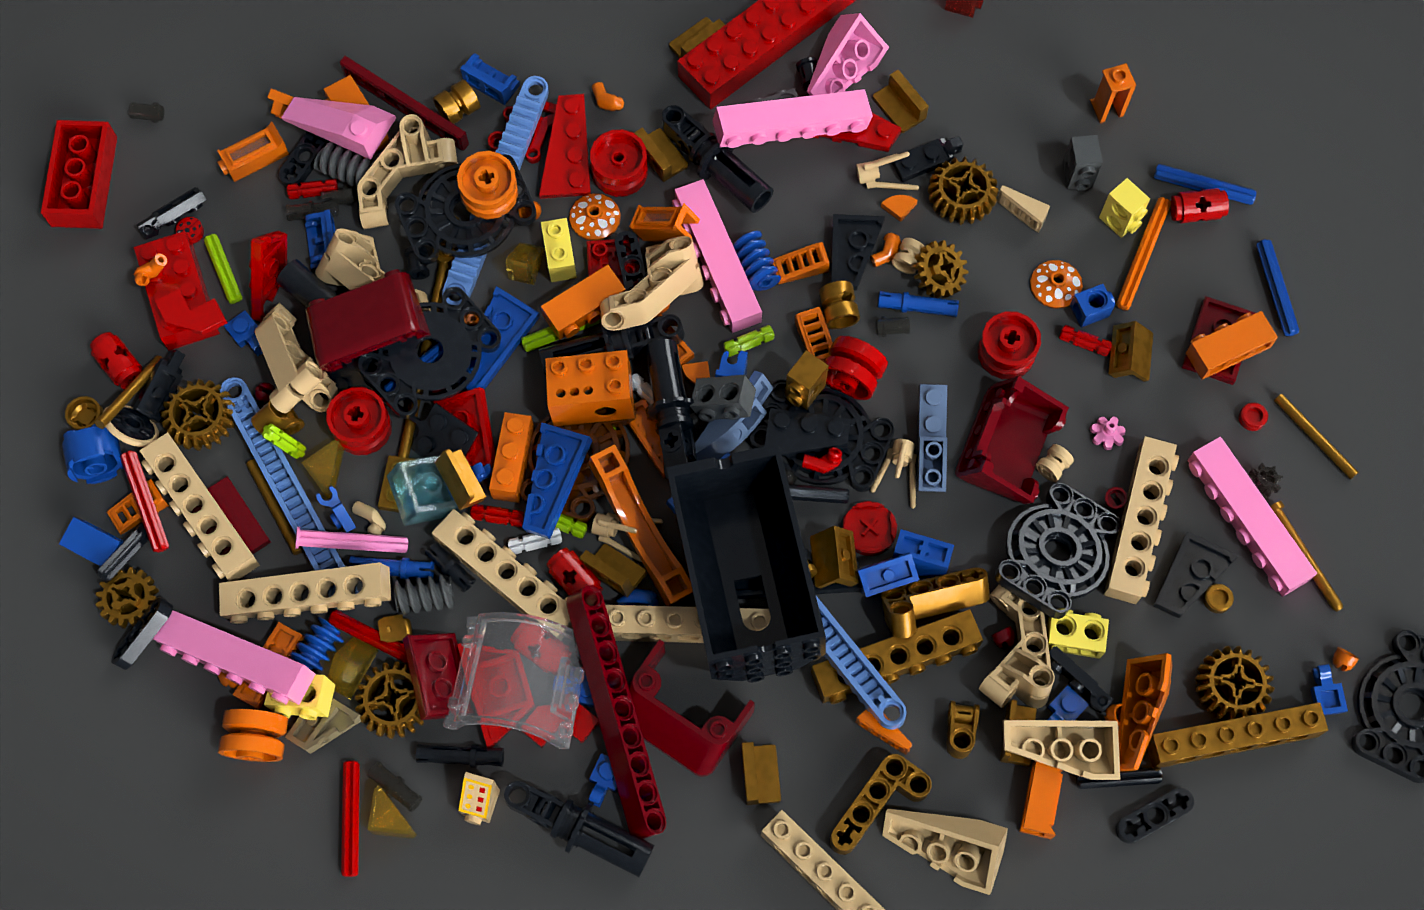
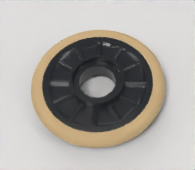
M125 405L106 426L107 430L122 442L137 447H145L158 439L159 430L156 424L133 411V407Z

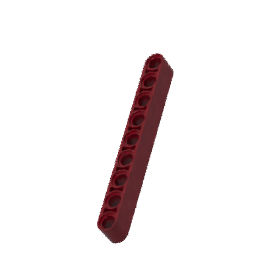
M588 585L570 594L567 598L566 606L630 833L645 839L660 834L665 830L667 824L666 816L603 595L597 587Z

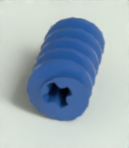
M761 231L747 233L740 237L733 245L753 291L770 289L781 280V275H775L778 272L777 267L771 266L774 260L772 257H768L770 251L764 248L766 242L761 239Z
M318 617V621L322 626L311 625V630L315 635L307 633L304 635V639L308 644L298 643L296 645L300 654L296 652L289 654L292 660L304 664L311 671L313 669L322 671L324 668L319 661L329 662L331 660L326 653L327 650L335 653L338 651L333 644L334 641L339 643L345 642L340 635L341 633L321 617Z

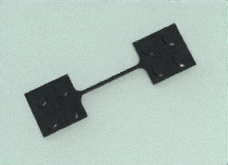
M361 356L351 359L352 362L348 364L341 362L343 368L332 373L325 371L328 377L336 383L339 392L351 387L362 386L373 390L377 394L359 372L358 361ZM368 359L363 363L365 371L368 370L373 359ZM437 403L434 404L424 421L416 416L410 418L419 428V433L411 449L426 460H430V463L435 465L434 462L442 452L450 449L452 453L461 449L466 457L479 432ZM398 404L399 410H401L402 412H409L408 410H406Z

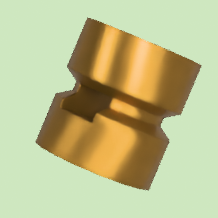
M464 79L451 86L450 92L444 90L433 97V102L441 117L453 124L462 120L464 113L470 115L481 108L475 92Z
M836 281L826 284L819 290L821 304L826 308L824 316L828 328L843 329L856 324L860 320L858 306L853 302L855 294L851 282Z
M88 396L78 397L68 404L65 410V418L74 430H80L95 424V421L104 410L93 398Z

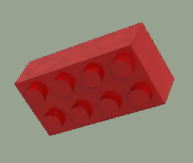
M57 120L41 214L51 227L103 229L117 143V135L109 122Z
M182 231L135 246L134 250L139 267L150 262L159 253L165 255L168 261L156 277L151 278L149 284L145 286L160 339L170 351L219 335V328L205 335H200L183 328L167 326L154 301L177 289H180L190 310L210 300L194 246L187 233Z

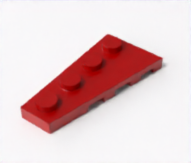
M584 94L558 95L539 193L540 199L591 194Z

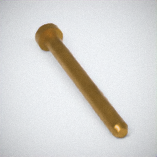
M1282 501L1274 503L1270 507L1317 572L1313 580L1331 608L1336 612L1343 608L1342 602L1282 510L1285 507Z

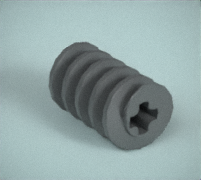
M327 143L317 154L313 168L325 175H330L331 178L339 179L340 182H347L349 186L357 187L361 178L370 168V159L365 158L361 162V155L356 154L352 158V151L347 150L343 154V147L338 146L335 149L334 143Z
M440 574L438 583H435L432 576H428L426 585L418 577L416 586H412L410 580L406 579L404 588H401L398 580H396L394 583V598L397 612L399 613L400 608L404 615H408L410 607H412L414 613L417 614L420 613L422 605L426 612H430L433 603L439 611L443 609L444 602L449 609H453L454 592L451 577L446 582L444 576Z

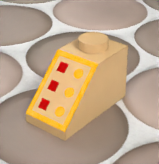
M468 772L465 773L458 810L461 815L465 816L464 821L475 825H481L482 821L490 823L500 792L494 780Z

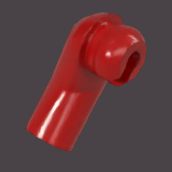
M832 447L821 458L805 454L802 467L820 473H827L840 465L842 462V452L840 449Z

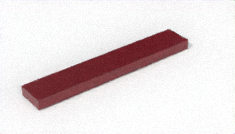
M344 56L341 59L340 65L345 77L351 75L356 84L403 114L417 115L422 120L425 128L441 138L453 139L455 147L461 151L467 148L469 142L464 130L349 57Z

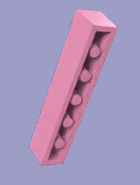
M863 89L716 107L712 121L720 145L719 148H736L744 144L753 143L761 145L768 141L778 140L785 142L792 138L803 137L804 139H809L816 135L824 134L833 136L840 132L852 131L858 133L867 129L873 115L866 91Z
M704 179L674 189L675 200H672L673 207H682L683 203H685L700 219L698 224L681 225L692 236L697 258H700L702 262L700 269L705 281H710L712 288H710L714 303L719 302L721 306L720 316L725 326L729 325L731 332L734 333L761 323L762 310Z
M1221 436L1192 453L1188 459L1190 471L1195 477H1199L1205 485L1204 489L1208 497L1215 500L1219 505L1222 517L1235 528L1238 540L1251 551L1254 563L1267 574L1268 582L1272 589L1279 592L1283 597L1309 582L1317 572Z
M172 610L168 620L153 638V640L161 644L160 650L173 657L177 653L183 655L182 660L194 666H197L200 662L204 664L203 668L217 676H219L220 672L227 674L225 678L238 685H241L243 681L249 683L248 688L259 694L264 695L265 691L272 693L271 698L287 705L288 701L299 705L316 675L304 664Z

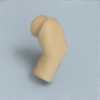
M360 501L355 502L352 512L371 523L367 528V532L373 535H381L382 531L385 532L386 523L378 511Z

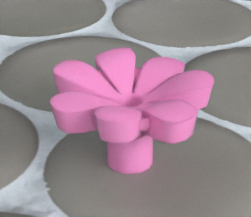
M1113 416L1109 421L1105 417H1100L1097 419V424H1093L1090 427V432L1097 434L1092 439V442L1095 445L1103 442V447L1106 450H1111L1113 443L1121 446L1124 442L1122 436L1125 435V428L1118 426L1119 420L1117 417Z

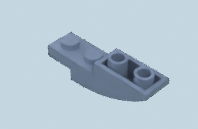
M754 371L749 378V381L756 388L751 416L736 420L718 419L708 422L707 427L695 442L697 461L712 457L720 459L726 453H730L761 422L767 413L762 405L773 390V386L763 373Z
M919 385V412L917 414L918 491L946 492L947 385Z

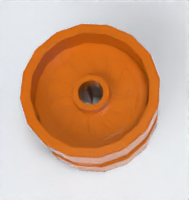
M492 151L476 152L467 157L460 165L457 174L458 188L461 200L470 213L476 217L494 219L507 214L513 208L518 197L515 169L506 157Z
M226 710L223 715L222 727L230 734L223 735L220 738L218 753L239 760L257 762L281 761L285 744L276 738L286 734L288 718L281 714L262 710Z

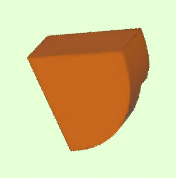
M894 195L885 199L881 203V208L901 222L917 205L918 200L907 195Z
M708 361L681 365L683 375L694 385L696 379L710 378Z

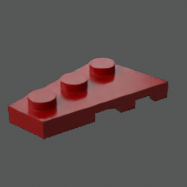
M478 387L458 393L444 400L433 401L434 404H439L479 432L466 455L469 465L474 466L482 462L483 466L490 464L491 468H493L496 455L485 389Z

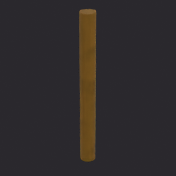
M155 356L95 421L98 428L104 429L144 386L156 363L162 358L161 356Z
M1280 394L1274 400L1350 480L1359 473L1283 394Z
M256 460L248 461L246 465L293 555L302 553L304 551L302 546L295 549L296 534Z

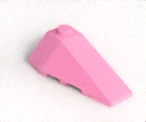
M861 13L840 15L832 27L807 90L810 96L845 92V89L850 85L860 81L865 73L875 69L887 52L888 45Z
M294 97L281 118L290 124L371 160L394 123L396 116L372 105Z

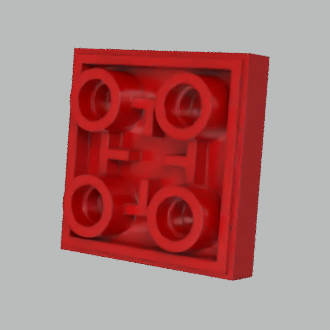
M615 239L587 241L589 276L609 265L623 285L615 249ZM623 241V245L626 248V254H631L629 241ZM631 262L624 269L628 273H636L640 267L637 263ZM638 280L633 281V285L636 286L638 284Z

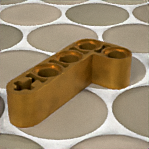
M970 568L923 579L881 593L885 621L892 635L897 638L913 636L917 632L915 621L917 619L980 605L990 599L987 571L982 568Z
M898 754L888 755L834 828L830 837L831 848L838 854L845 855L850 853L895 790L913 802L924 800L932 788L930 777L903 756ZM889 763L897 764L901 769V774L897 776L890 775L886 770V765ZM913 780L921 781L924 784L925 791L922 793L914 792L910 787V782ZM873 786H879L884 790L885 796L882 799H875L870 795L869 789ZM857 809L864 810L868 815V820L864 823L857 822L853 818V812ZM850 826L854 829L848 838L850 845L848 843L839 845V837L837 835L843 836Z

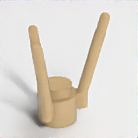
M909 152L896 153L875 161L856 164L859 184L866 183L867 189H919L918 185L875 182V179L880 178L878 166L908 157L910 155Z
M906 439L894 440L893 448L888 449L886 458L870 489L872 493L876 491L891 460L896 465L895 478L900 477L902 467L908 466L909 463L910 507L912 509L916 507L915 464L917 455L914 454L915 444Z
M609 512L607 515L597 513L591 531L592 534L599 535L598 541L607 543L638 562H642L635 552L610 538V536L615 537L618 530L637 533V529L619 524V519L615 514ZM652 518L654 524L663 523L662 519Z

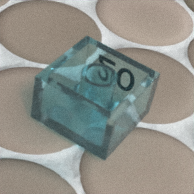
M439 456L399 462L387 475L404 526L443 519L453 509L457 512L459 511L454 498L434 463Z

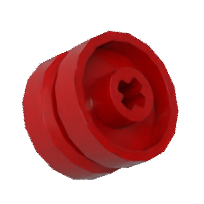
M620 129L603 133L594 141L590 150L593 180L597 187L605 194L615 197L629 196L636 193L645 184L648 177L647 151L642 139L633 132Z
M1005 311L994 315L986 323L978 345V359L982 367L990 375L1000 379L1024 376L1032 368L1041 346V333L1036 323L1027 315L1019 312Z
M851 336L835 338L829 351L830 356L826 357L823 361L829 365L826 384L834 390L841 391L854 399H870L877 388V380L882 378L888 366L886 357L878 349L858 338Z
M365 387L348 388L339 392L331 400L327 408L326 421L337 444L348 453L354 455L374 453L387 443L392 433V421L382 398L373 390Z

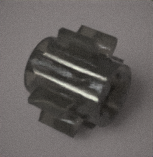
M1261 463L1257 470L1251 469L1248 475L1252 478V482L1260 493L1264 495L1265 499H1268L1271 496V491L1278 493L1281 489L1276 483L1280 482L1283 476L1278 475L1275 470L1276 466L1265 467Z

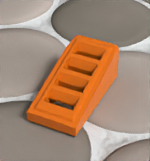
M823 242L806 246L773 259L774 263L772 266H776L778 269L775 275H781L778 285L829 272L830 264ZM818 256L819 262L815 263L813 257ZM806 258L809 263V266L805 267L803 262V259ZM792 262H797L799 270H794ZM782 264L787 265L788 274H784Z
M820 307L796 314L795 325L805 350L815 356V352L827 349L828 353L816 356L821 361H824L826 357L830 356L829 351L833 342ZM820 330V332L808 336V332ZM822 339L824 340L823 343L814 346L811 345V343Z
M152 479L148 480L147 484L154 499L156 510L160 512L168 507L169 504ZM132 492L107 511V514L121 535L143 522ZM130 506H132L136 512L134 516H132L129 510L127 509ZM121 512H123L125 517L127 518V521L125 523H123L120 517L118 516V514Z
M867 710L857 717L856 723L860 727L906 755L911 750L912 743L898 728L894 730L884 728ZM883 713L884 717H885L887 720H890V719Z

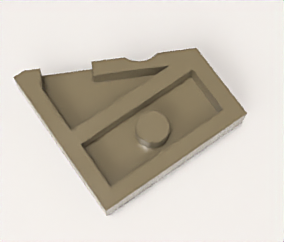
M332 698L328 717H317L316 720H307L299 716L285 738L311 754L360 723L361 715Z

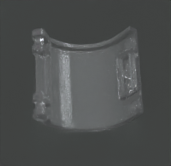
M491 612L479 613L478 616L468 617L466 623L468 631L467 635L463 636L461 645L464 648L453 695L449 697L447 707L450 708L448 716L444 717L443 726L452 730H459L464 725L507 727L538 736L559 749H569L585 672L573 629L552 620L521 613Z

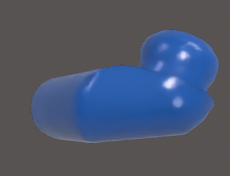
M634 589L628 597L622 596L616 600L617 605H659L656 593L645 589Z

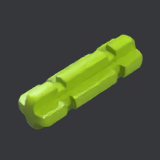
M770 325L761 327L760 331L754 330L736 337V341L734 339L726 341L724 343L725 352L728 351L729 357L738 354L740 350L746 351L761 345L762 341L764 343L769 342L775 336L773 329Z
M274 424L263 427L262 436L295 459L305 456L306 446L292 436L280 430Z
M562 514L555 527L567 534L571 532L572 536L580 539L587 532L586 523L578 520L574 522L573 518Z

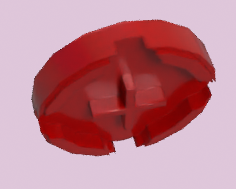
M865 501L857 503L848 511L843 519L842 528L853 531L855 552L860 555L874 556L882 554L891 547L896 538L897 523L895 516L878 502Z

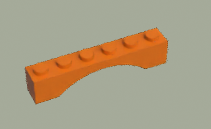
M614 444L591 456L589 466L620 523L637 529V533L626 532L665 605L674 606L692 596L693 591L690 579L650 517L629 469L616 445Z

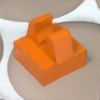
M271 88L267 97L273 101L271 114L281 118L294 97Z

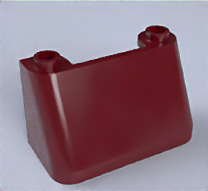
M399 269L386 272L382 279L330 299L320 298L309 302L310 307L305 310L318 367L330 373L342 369L343 365L341 362L351 363V359L398 341L406 342L408 341L407 338L416 336L417 339H421L431 335L410 275L406 272H400Z
M1019 376L993 384L986 392L957 464L956 477L1021 504L1033 503L1040 492L1039 482L1031 478L1036 467L1035 465L1047 435L1064 427L1069 407Z

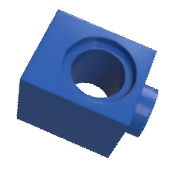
M1100 284L1074 294L1070 307L1082 328L1110 317L1115 307V300L1112 293L1106 290L1104 284ZM1089 302H1095V303H1097L1100 307H1099V308H1095V307L1091 306V305L1089 304Z

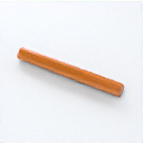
M1159 197L1116 302V307L1127 311L1132 304L1170 208L1171 201L1169 199Z

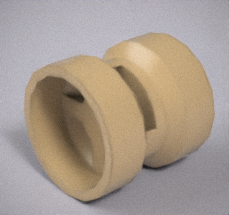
M904 238L899 247L900 252L895 254L892 265L903 273L914 274L916 269L912 268V265L918 263L914 257L921 253L920 248L924 245L915 239Z
M1053 444L1048 449L1047 456L1041 458L1035 466L1038 472L1047 480L1057 482L1063 475L1062 471L1072 465L1074 458L1064 447Z

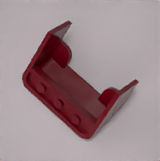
M659 639L635 673L629 685L643 739L694 775L706 777L714 772L754 713L755 702L749 700L734 723L723 716H714L705 723L702 729L655 698L661 688V677L654 669L666 653L665 643Z

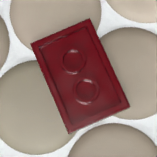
M1205 296L1190 341L1200 334L1207 336L1214 333L1213 331L1222 324L1228 323V325L1236 323V320L1246 313L1251 312L1253 315L1255 312ZM1185 355L1182 368L1197 373L1191 361ZM1241 362L1209 377L1233 385L1236 381Z
M228 476L208 488V491L252 554L271 543ZM202 505L196 506L192 513L200 511ZM217 526L210 527L206 534L213 533ZM231 547L224 548L220 555L229 553Z
M455 633L407 635L404 637L403 643L420 719L467 717L473 714Z

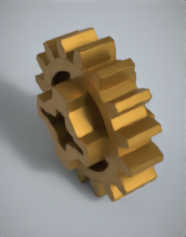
M945 240L938 243L933 241L921 247V253L915 255L914 258L918 263L912 265V268L918 270V274L914 275V279L921 280L918 287H926L927 295L934 293L935 298L943 296L947 298L961 291L960 286L966 284L967 281L962 276L968 274V270L963 269V265L967 263V260L960 259L963 252H955V244L947 246Z
M129 567L127 573H125L121 569L118 575L108 583L100 582V585L104 588L103 592H96L95 594L102 600L96 603V607L102 610L100 615L104 619H108V622L113 626L118 623L121 628L126 629L129 622L134 627L137 620L141 618L152 602L157 599V597L153 596L159 592V589L153 585L155 581L150 576L146 577L147 574L143 570H139L136 573L133 567ZM143 591L145 592L144 600L142 598ZM120 595L132 597L135 601L123 599Z

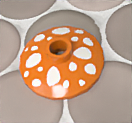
M592 193L581 197L574 203L570 210L569 221L572 229L578 236L591 241L603 240L615 233L620 225L621 213L618 205L612 198L603 194ZM592 211L599 212L597 215L590 214V212Z
M1051 260L1040 264L1033 271L1030 280L1031 292L1036 300L1044 306L1054 309L1070 306L1074 294L1080 293L1083 288L1082 278L1077 269L1069 263L1060 260ZM1054 278H1059L1062 282L1057 283L1054 281Z

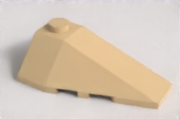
M1002 720L1003 750L1089 780H1120L1118 721Z
M887 809L882 836L910 854H918L930 861L931 864L929 866L937 871L941 868L955 877L953 881L959 885L990 895L1004 853L1008 828L978 819Z

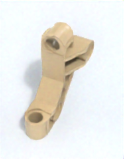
M409 114L404 116L400 121L398 133L357 185L359 216L363 229L389 225L387 197L402 178L434 173L447 166L458 164L455 141L451 138L431 140L422 120L417 115ZM399 160L396 166L389 167L390 162ZM377 188L374 194L367 195L370 189Z
M342 228L335 231L326 252L323 254L315 270L316 276L321 281L337 286H345L350 291L382 279L385 274L380 269L374 238ZM415 289L419 303L429 302L425 292ZM422 308V311H431V309Z
M680 236L667 239L661 244L646 247L645 256L648 275L630 291L609 296L601 302V324L604 328L617 331L646 324L679 295L693 293L703 287L704 282L692 238Z
M279 302L255 329L256 338L277 386L270 394L269 399L272 405L282 413L289 412L301 400L315 411L326 412L331 400L339 393L336 383L328 377L324 370L319 369L313 359L300 348L292 329L297 319ZM320 393L326 394L329 399H324Z
M1006 576L1008 579H1014L1011 576ZM999 584L989 597L999 609L1007 614L1006 616L1016 623L1018 644L996 669L984 679L979 690L1001 708L1010 701L1013 695L1031 708H1041L1048 701L1055 678L1051 669L1044 613ZM1029 608L1032 609L1035 612V614L1027 615L1022 610ZM1035 645L1040 649V652H1031L1027 646Z

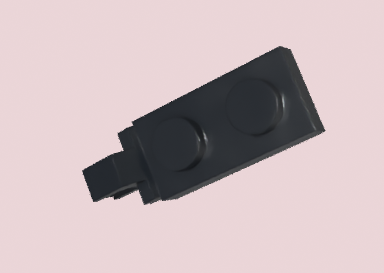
M960 136L948 139L947 141L945 138L936 139L906 151L910 153L908 157L894 161L892 164L901 181L905 182L931 172L937 167H942L945 160L949 162L954 159L955 154L962 152L964 144Z
M194 187L154 211L153 215L136 225L147 240L157 236L162 226H171L178 222L180 216L187 211L192 213L203 206L202 202L207 199L198 187Z
M176 349L170 350L165 359L160 358L132 408L133 411L154 423L160 422L162 418L161 412L166 410L164 402L171 401L169 393H175L177 385H179L183 378L181 375L183 370L179 367L185 354Z
M1054 646L1049 651L1052 671L1057 675L1062 673L1070 680L1068 682L1069 686L1077 693L1082 694L1084 692L1089 698V706L1100 713L1106 710L1114 699L1101 689L1091 676L1057 646Z

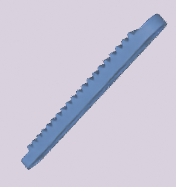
M531 76L523 83L519 96L516 98V103L513 105L512 113L509 115L505 131L502 133L498 149L495 151L501 155L506 154L513 157L519 170L549 94L548 84L540 76ZM533 85H539L543 88V91L539 95H532L529 93V88ZM471 213L470 220H473L476 216ZM487 243L482 247L474 248V251L484 249L490 244ZM468 249L457 250V252H469ZM487 254L474 258L455 257L452 261L451 269L448 271L442 295L446 289L458 287L470 298ZM448 297L446 301L450 306L455 307L461 304L462 299L452 301Z
M237 377L225 380L221 385L220 393L228 392L235 386L242 388L240 396L236 398L224 397L222 399L231 400L235 404V407L231 404L227 405V408L233 410L231 415L294 533L296 534L297 527H300V530L326 531L282 449L265 439L252 425L251 418L260 408L246 383ZM302 547L315 571L345 567L339 553L334 548ZM335 585L331 586L328 590L329 597L335 593ZM355 586V594H357L359 592L357 587Z
M816 596L826 635V654L824 657L829 660L838 675L842 676L846 685L850 686L852 692L858 696L859 701L865 705L866 710L874 716L881 726L889 730L901 727L907 714L904 703ZM888 707H895L899 710L900 717L895 721L887 720L883 715L884 710Z

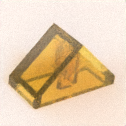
M520 242L506 258L505 264L509 280L535 285L545 248Z
M335 440L301 462L327 499L332 495L328 486L332 485L336 489L344 453L340 442Z
M355 637L349 640L334 654L328 679L335 684L334 691L351 699L379 650Z
M378 785L373 793L367 830L373 835L410 839L416 837V832L386 792Z

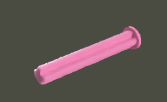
M297 527L295 549L302 546L406 553L408 550V538L403 536L300 530V527Z

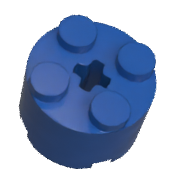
M93 424L88 428L70 430L64 433L62 449L67 475L72 481L78 482V479H86L87 484L101 483L116 477L119 468L123 470L119 439L113 436L106 427L100 429L96 424Z

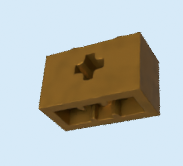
M806 350L787 374L785 388L787 400L794 406H801L807 410L826 386L829 365Z

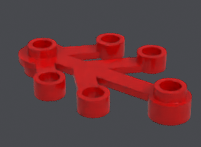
M547 101L545 103L543 111L551 115L546 117L540 116L531 145L528 147L525 155L526 160L531 164L538 163L541 159L540 149L548 128L553 126L557 104ZM508 106L503 111L506 122L509 121L507 115L512 113L513 106ZM495 131L488 137L489 149L492 152L498 149L495 145L502 139L503 132ZM535 152L537 156L530 157L529 154Z

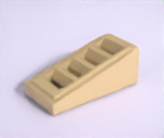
M1003 185L997 199L998 203L1039 233L1047 217L1049 205Z

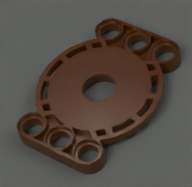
M634 406V413H635V418H636V414H637V413H636V409H635V406ZM604 407L595 411L599 415H610L616 412L615 409L610 407ZM550 414L538 424L531 436L528 452L531 473L535 470L533 453H536L537 445L540 444L541 423L554 426ZM635 418L556 426L589 436L593 440L590 445L592 447V456L615 444L628 467L630 461V442L623 426L629 425ZM622 437L625 440V452L621 451L619 439ZM589 460L582 464L561 513L573 518L574 521L578 520L583 523L590 522L596 515V506L592 500L605 495L603 490L599 491L598 489L601 486L589 466ZM531 479L524 481L520 487V494L526 503L528 500L526 491L533 484ZM594 491V494H587L588 492ZM588 503L591 506L590 512L584 516L578 515L576 508L579 504Z

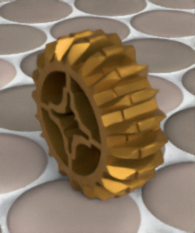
M966 156L962 159V162H959L956 157L952 159L951 164L945 160L942 168L937 167L935 169V173L931 176L930 185L928 186L929 201L934 203V211L941 210V218L949 216L950 223L954 219H958L960 225L964 223V220H968L970 224L974 223L975 218L981 221L985 214L989 215L999 192L998 188H996L997 179L992 178V170L985 171V163L978 166L976 158L972 163L967 162ZM967 185L965 190L966 192L963 191L962 196L960 197L961 190H963L964 186Z
M198 378L196 385H193L191 381H187L186 388L183 389L177 385L179 392L177 394L169 393L172 401L164 402V407L167 410L161 412V416L164 419L162 425L177 445L183 444L184 448L188 450L194 446L196 451H200L202 445H205L207 449L211 450L212 442L215 441L221 445L220 437L222 435L229 437V432L226 429L235 428V424L232 421L233 417L231 415L233 410L228 409L227 405L232 404L235 407V404L231 400L222 399L224 397L231 398V395L226 391L220 393L221 385L215 386L214 382L210 380L205 384L203 380ZM218 404L219 412L216 420H214L212 414L215 411L214 407ZM183 410H185L184 423L180 426V417Z
M1225 646L1222 652L1216 649L1212 652V656L1207 655L1203 659L1205 664H1201L1198 667V671L1201 674L1195 677V681L1202 684L1196 688V692L1204 693L1200 703L1207 701L1210 703L1207 712H1212L1216 709L1218 710L1217 719H1221L1227 714V720L1236 719V717L1257 715V712L1263 713L1266 710L1264 704H1269L1272 701L1268 694L1274 692V687L1268 685V683L1273 681L1274 676L1265 675L1269 666H1260L1259 662H1261L1262 656L1253 659L1251 658L1252 650L1248 649L1242 654L1241 646L1235 647L1233 651L1230 646ZM1231 664L1228 674L1214 676L1218 666ZM1244 669L1250 674L1252 679L1245 675ZM1216 689L1224 693L1225 699L1219 695ZM1255 693L1251 703L1238 705V700L1242 694Z
M399 662L393 664V669H390L388 663H383L384 671L382 672L377 667H373L372 670L375 676L371 678L367 674L364 675V679L368 684L358 685V689L364 694L355 696V700L362 703L355 708L357 713H363L360 717L361 722H368L366 728L370 732L376 729V734L379 737H382L386 730L389 739L394 738L395 731L398 732L401 738H404V729L406 728L411 733H415L416 730L413 726L415 722L421 726L424 725V721L420 719L417 701H415L412 710L405 717L403 716L404 708L416 699L414 690L397 689L394 680H404L413 685L408 663L404 665L402 670ZM384 684V692L380 696L374 697L377 689ZM392 690L398 697L395 704L396 710L390 703L393 696ZM378 709L380 711L388 710L391 712L394 721L382 720L376 717L373 711Z

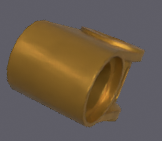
M271 401L266 403L251 418L252 425L261 434L264 431L263 427L269 424H274L289 435L299 432L305 426L304 421L298 418L293 408L287 413H282L272 405Z
M950 701L947 718L946 749L953 758L963 759L967 757L974 747L979 720V704L966 706ZM963 738L966 740L968 747L964 749L958 748L954 744V739Z

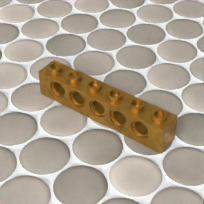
M969 609L919 627L917 632L911 637H891L860 648V650L870 663L878 666L879 674L889 685L900 679L899 676L910 673V676L924 672L926 670L925 666L936 663V666H942L951 662V657L962 654L963 657L978 652V647L983 642V638ZM943 636H954L957 644L953 646L946 644ZM919 644H926L930 647L931 653L922 655L918 652L917 646ZM894 653L901 654L905 659V663L895 664L890 656ZM829 660L812 666L811 674L823 703L830 701L831 704H836L846 700V695L853 693L849 685L838 680V673L831 666Z
M1319 702L1153 734L1147 749L1152 767L1161 768L1316 738L1327 732L1328 726L1321 703Z

